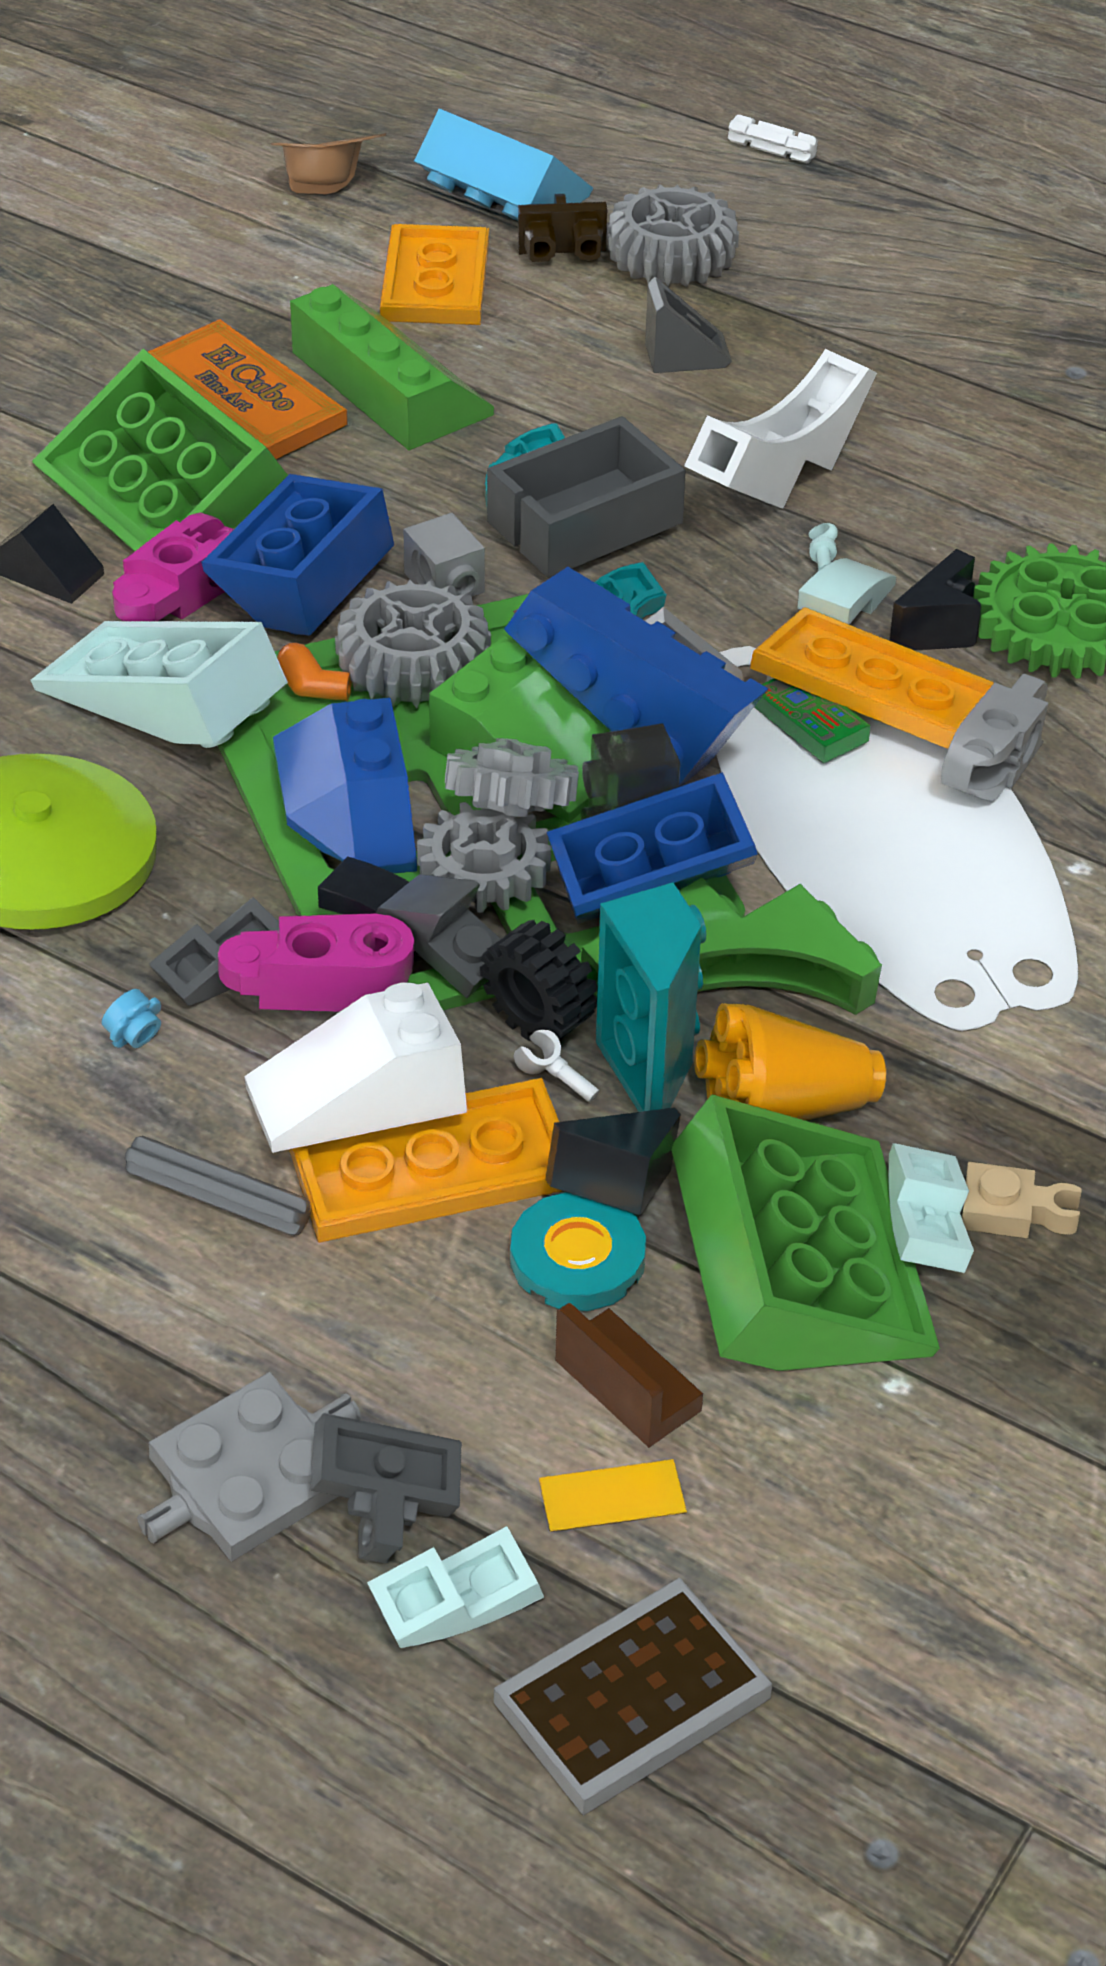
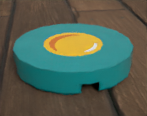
M564 1192L542 1198L523 1211L512 1228L510 1266L519 1286L530 1295L532 1289L536 1294L545 1297V1304L560 1309L567 1303H571L579 1311H591L615 1304L627 1295V1288L633 1285L636 1280L637 1283L639 1282L645 1268L646 1235L633 1213Z

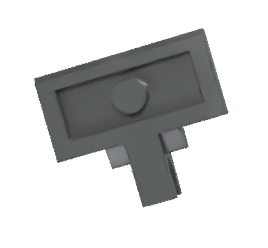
M323 1413L314 1426L311 1491L349 1498L347 1503L348 1514L361 1517L358 1527L359 1559L388 1563L389 1558L395 1551L402 1549L404 1525L412 1526L415 1523L417 1512L449 1517L460 1507L462 1442L460 1440Z

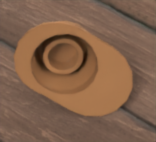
M387 134L368 135L321 144L271 143V145L283 147L289 186L293 192L330 194L347 186L354 177L362 141L387 136Z

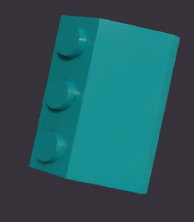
M673 882L600 903L596 1044L638 1112L671 1108L693 1064L694 1036L700 1032V1021L696 1010L697 990L703 987V975L699 958L700 944L706 941V927L699 909L695 905L689 906Z

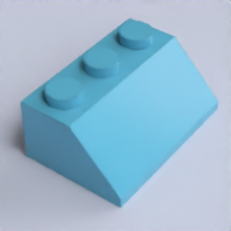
M438 109L414 162L429 172L426 180L433 185L451 193L455 186L465 189L464 196L488 209H490L493 202L504 206L502 213L518 221V205L554 204V194H565L566 203H581L590 196L593 190L592 186L553 155L442 109Z

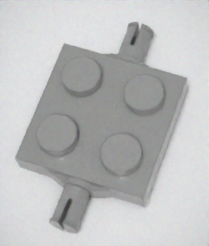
M268 1372L149 1442V1458L169 1482L172 1497L146 1513L138 1515V1523L143 1534H148V1540L151 1543H156L158 1539L183 1524L190 1522L196 1528L210 1535L232 1562L339 1497L311 1491L314 1426L323 1413L360 1420V1411L355 1401L351 1402V1397L344 1393L338 1399L312 1414L305 1408L297 1405L275 1377Z

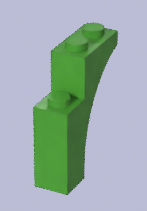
M703 878L679 890L689 906L695 905L699 909L706 927V941L700 944L699 958L703 975V987L697 990V992L739 986L778 988L817 997L835 1004L854 1015L875 1003L882 964L879 962L875 952L867 943L858 941L838 921L834 911L828 904L820 900L817 901L801 884L791 888L742 918L734 903L727 896L719 895ZM599 937L584 945L581 952V963L588 961L592 969L587 978L597 981V986Z

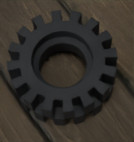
M528 920L524 924L522 923L487 948V951L481 957V961L485 964L480 967V976L489 980L483 984L487 995H495L497 1001L492 1005L497 1013L504 1010L509 1016L505 1023L512 1030L520 1026L521 1036L530 1041V1036L535 1031L549 1030L555 1033L560 1040L595 1013L597 997L593 994L598 989L597 981L587 978L592 969L588 961L580 963L576 957L581 951L575 943L569 947L564 943L566 934L559 929L551 933L549 923L540 921L536 924L535 920Z

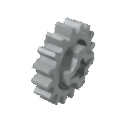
M496 738V742L479 743L478 747H472V751L456 749L455 754L448 753L444 783L445 788L455 790V795L473 796L472 804L476 808L499 811L506 816L527 817V814L532 811H544L545 808L553 809V804L568 806L569 801H576L579 772L576 765L567 764L568 760L551 759V749L546 746H534L519 742L517 739Z
M462 802L460 803V814L454 816L450 812L441 810L438 812V825L425 823L423 826V839L417 840V866H420L421 875L477 881L480 886L472 902H475L476 911L484 912L487 902H496L504 911L509 909V898L515 896L522 901L528 902L531 900V887L544 888L546 885V872L551 871V845H548L547 829H536V816L533 814L517 818L515 816H506L502 812L481 808V810H473L469 804ZM451 851V855L446 857V854ZM520 854H522L523 857H522L521 860L519 861V860L517 859V856L520 855Z

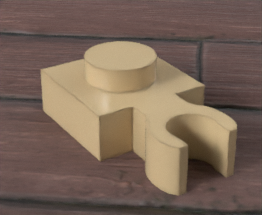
M968 1162L965 1182L969 1193L962 1208L961 1218L966 1230L1028 1238L1030 1224L1032 1223L1043 1225L1055 1233L1074 1234L1077 1231L1080 1211L1076 1210L1079 1207L1082 1189L1068 1183H1057L1048 1187L1035 1186V1170Z

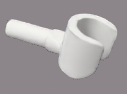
M537 1030L530 1036V1040L542 1049L544 1059L537 1058L531 1050L523 1046L514 1052L516 1065L525 1073L533 1075L547 1070L554 1077L561 1079L589 1103L599 1093V1089L559 1056L561 1051L560 1041L555 1033L549 1030Z

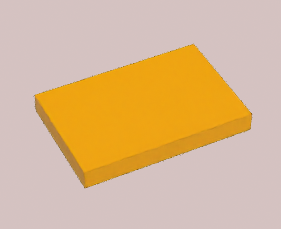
M413 224L392 225L380 303V315L389 322L481 325L489 249V228Z

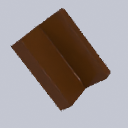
M567 1303L557 1310L555 1361L648 1448L702 1411L703 1393L610 1308L591 1320L571 1303Z

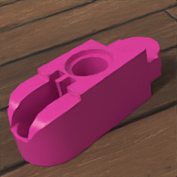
M200 512L189 515L181 522L177 520L123 560L124 574L113 582L112 596L116 616L122 621H159L168 614H172L182 620L224 593L225 591L203 571L201 562L234 529L225 527L220 519Z
M374 913L279 917V930L241 932V935L227 939L219 948L218 974L220 981L226 987L240 992V995L259 996V1009L340 1012L364 995L385 991V989L394 984L407 983L414 963V937L411 929L403 921L390 915Z

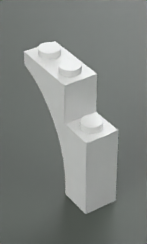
M825 349L816 364L797 387L781 402L763 414L740 422H725L707 415L684 466L726 487L783 509L806 460L832 471L877 373Z

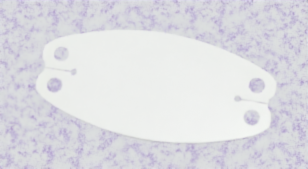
M745 646L719 653L735 666L740 667L751 664L752 654L756 648ZM767 676L766 682L769 681V680H771V679H773V678L770 677V676ZM753 708L716 755L721 773L723 772L755 843L756 850L786 891L801 884L817 901L820 900L828 904L834 911L838 921L858 941L867 943L873 949L879 962L882 964L879 979L880 985L926 1018L959 1031L976 1029L993 1023L1002 1010L1023 1006L1037 1011L1055 1008L1071 1000L1078 981V963L1066 904L1052 863L1038 833L1011 788L1005 787L997 799L988 801L942 784L941 772L948 749L856 711L853 712L870 725L869 742L823 763L757 709ZM970 950H979L983 957L979 961L972 960L967 956V953ZM1022 960H1039L1051 968L1053 976L1046 985L1039 987L1026 986L1014 977L1013 967ZM946 980H958L968 984L973 989L975 997L971 1004L965 1007H948L936 999L935 988L939 983Z

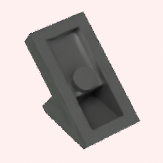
M419 874L378 907L376 914L390 915L403 921L412 931L414 951L463 996L468 998L488 981V979L480 976V967L485 964L481 961V957L487 951V948L500 940L494 932L468 910L480 884L475 880Z

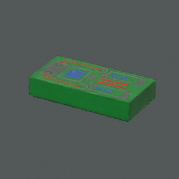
M775 678L762 684L768 690L754 708L823 763L869 742L870 725L846 706L831 702Z

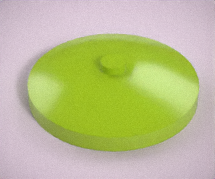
M34 753L0 757V927L31 930L58 928L82 923L119 907L143 886L156 860V820L148 801L132 783L110 769L69 756Z

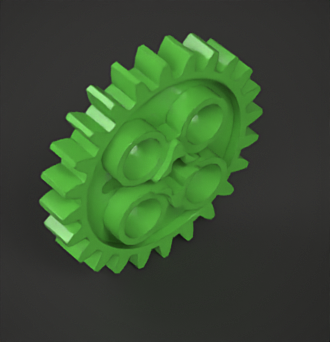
M1049 543L1046 553L1040 554L1032 546H1026L1025 557L1023 558L1009 551L1006 553L1005 563L995 560L991 561L990 571L980 573L979 584L975 585L973 597L982 606L978 636L980 639H992L990 650L992 652H999L1008 649L1007 662L1010 664L1018 662L1023 658L1028 660L1029 672H1034L1041 665L1049 666L1051 677H1057L1062 668L1069 669L1076 679L1081 678L1083 668H1090L1096 675L1103 676L1106 664V562L1099 560V550L1094 549L1087 556L1079 555L1077 545H1071L1067 553H1059L1057 547L1053 543Z

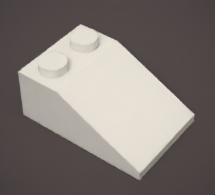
M398 983L389 986L385 991L364 995L244 1076L246 1089L272 1153L467 1113L461 1043L429 983L418 985L414 983Z

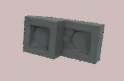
M252 897L209 934L198 924L194 925L152 960L149 965L188 1006L208 1000L230 990L220 981L218 974V952L220 946L227 939L241 935V932L279 930V921Z

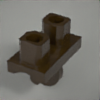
M554 194V204L518 205L519 255L528 254L532 262L550 261L555 256V253H575V256L579 257L580 260H598L601 252L606 251L608 212L606 202L566 203L565 194Z

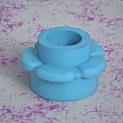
M132 989L116 999L102 1018V1026L110 1033V1039L113 1041L112 1044L117 1048H121L129 1043L133 1048H139L149 1042L161 1027V1020L156 1016L161 1010V1002L155 997L149 1000L139 989Z

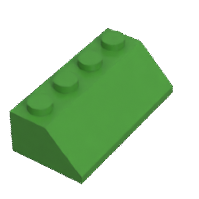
M332 284L327 287H319L309 294L290 300L293 353L408 451L494 415V406L377 311Z

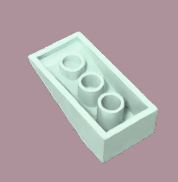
M104 621L30 680L34 689L41 693L176 744H201L204 748L215 747L229 740L233 736V729L248 716L264 710L270 704L269 698L288 683L262 622Z

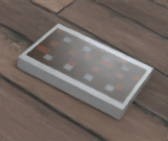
M679 1577L494 1688V1704L584 1816L770 1700L772 1683Z

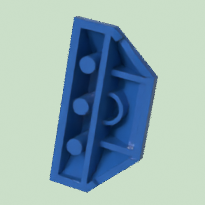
M391 698L359 699L351 702L331 703L273 737L286 821L290 828L322 852L340 861L349 856L394 874L417 871L408 777Z

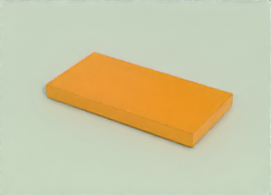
M806 607L797 612L753 651L750 669L831 702L846 706L853 711L946 749L949 748L962 721L994 684L990 680Z
M538 1078L465 1093L467 1113L289 1149L303 1196L310 1201V1218L318 1243L561 1192L562 1190L550 1187L545 1180L553 1126L555 1122H559L543 1079Z

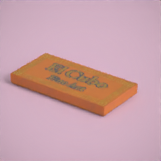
M221 319L148 351V353L266 446L275 459L347 425V409Z

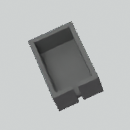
M621 416L487 468V522L514 547L520 545V553L547 578H550L566 567L572 569L682 524L686 470L625 417Z

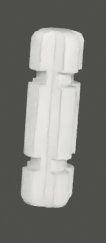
M736 115L729 124L728 139L733 143L747 146V143L750 142L751 148L784 158L787 157V154H791V160L805 164L810 163L816 155L818 140L814 136L799 132L797 137L794 130L760 120L758 125H756L755 119L742 115Z

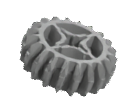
M658 184L657 188L653 190L643 187L639 189L638 194H626L623 201L614 204L613 213L610 214L609 223H607L606 239H608L610 259L617 262L618 270L629 271L631 278L638 279L643 277L647 279L648 283L656 277L662 283H665L667 287L671 283H681L688 287L689 282L706 283L708 276L719 277L723 269L731 267L732 258L735 257L736 248H738L739 231H737L738 223L735 211L728 208L727 201L715 199L713 192L700 193L695 186L690 189L680 188L677 184L674 188H665Z
M409 579L406 585L399 586L387 581L385 589L381 591L367 588L364 598L357 597L351 599L349 609L341 612L337 627L338 635L335 636L336 654L339 655V666L342 672H350V680L353 683L354 691H368L371 699L391 698L393 707L401 701L412 702L416 709L421 701L429 700L430 692L491 646V632L488 631V622L484 617L483 608L473 605L471 595H457L454 585L440 589L435 586L433 580H430L425 585L414 584Z

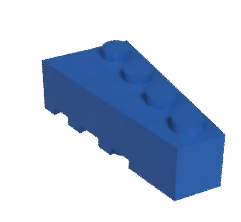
M566 567L531 590L504 629L671 789L682 786L711 762L768 690V688L752 678L744 682L724 670L726 663L711 653L705 651L700 655L674 639L676 632L659 621L649 624L630 612L629 603L570 567Z

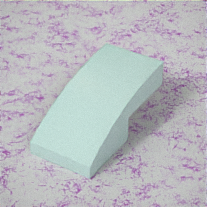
M848 558L838 559L823 567L799 590L797 608L802 609L806 607L850 624L860 611L871 614L895 586L896 576Z
M893 1143L889 1153V1200L893 1232L900 1260L965 1273L974 1249L960 1215L969 1190L956 1156Z
M507 1526L442 1561L433 1547L367 1582L400 1648L421 1645L470 1631L544 1598L533 1572Z

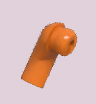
M296 642L282 647L277 659L287 679V684L296 695L349 701L352 687L350 672L322 670L311 651L303 644Z

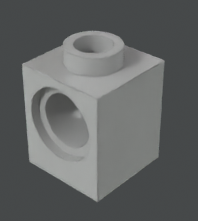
M453 513L403 529L404 573L414 584L425 585L430 580H433L437 588L442 589L449 585H454L457 595L467 594L472 597L485 592V548Z

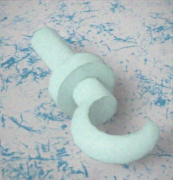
M831 523L819 524L809 532V537L813 540L810 543L809 553L812 560L818 564V571L831 563L837 554L834 541L837 538L838 529Z

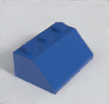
M289 474L201 562L203 571L256 622H262L264 628L286 631L294 635L310 636L394 546L383 488Z
M723 772L546 832L577 924L600 917V903L672 882L679 890L700 878L708 880L714 877H722L732 871L753 865L758 855L755 843Z

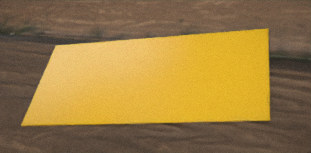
M674 1459L539 1478L550 1532L687 1513Z

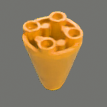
M721 1003L717 1009L710 1040H699L694 1055L695 1073L698 1078L706 1079L707 1100L713 1094L806 1121L862 1108L867 1102H877L884 1092L886 1083V1065L880 1051L869 1050L864 1043L751 1005Z

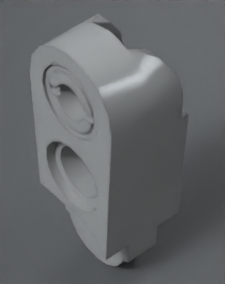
M1025 673L1020 676L1012 688L994 682L957 729L945 756L941 772V783L988 801L997 799L1005 787L1012 789L1044 742L1041 735L1049 704L1045 701L1048 689L1047 683Z

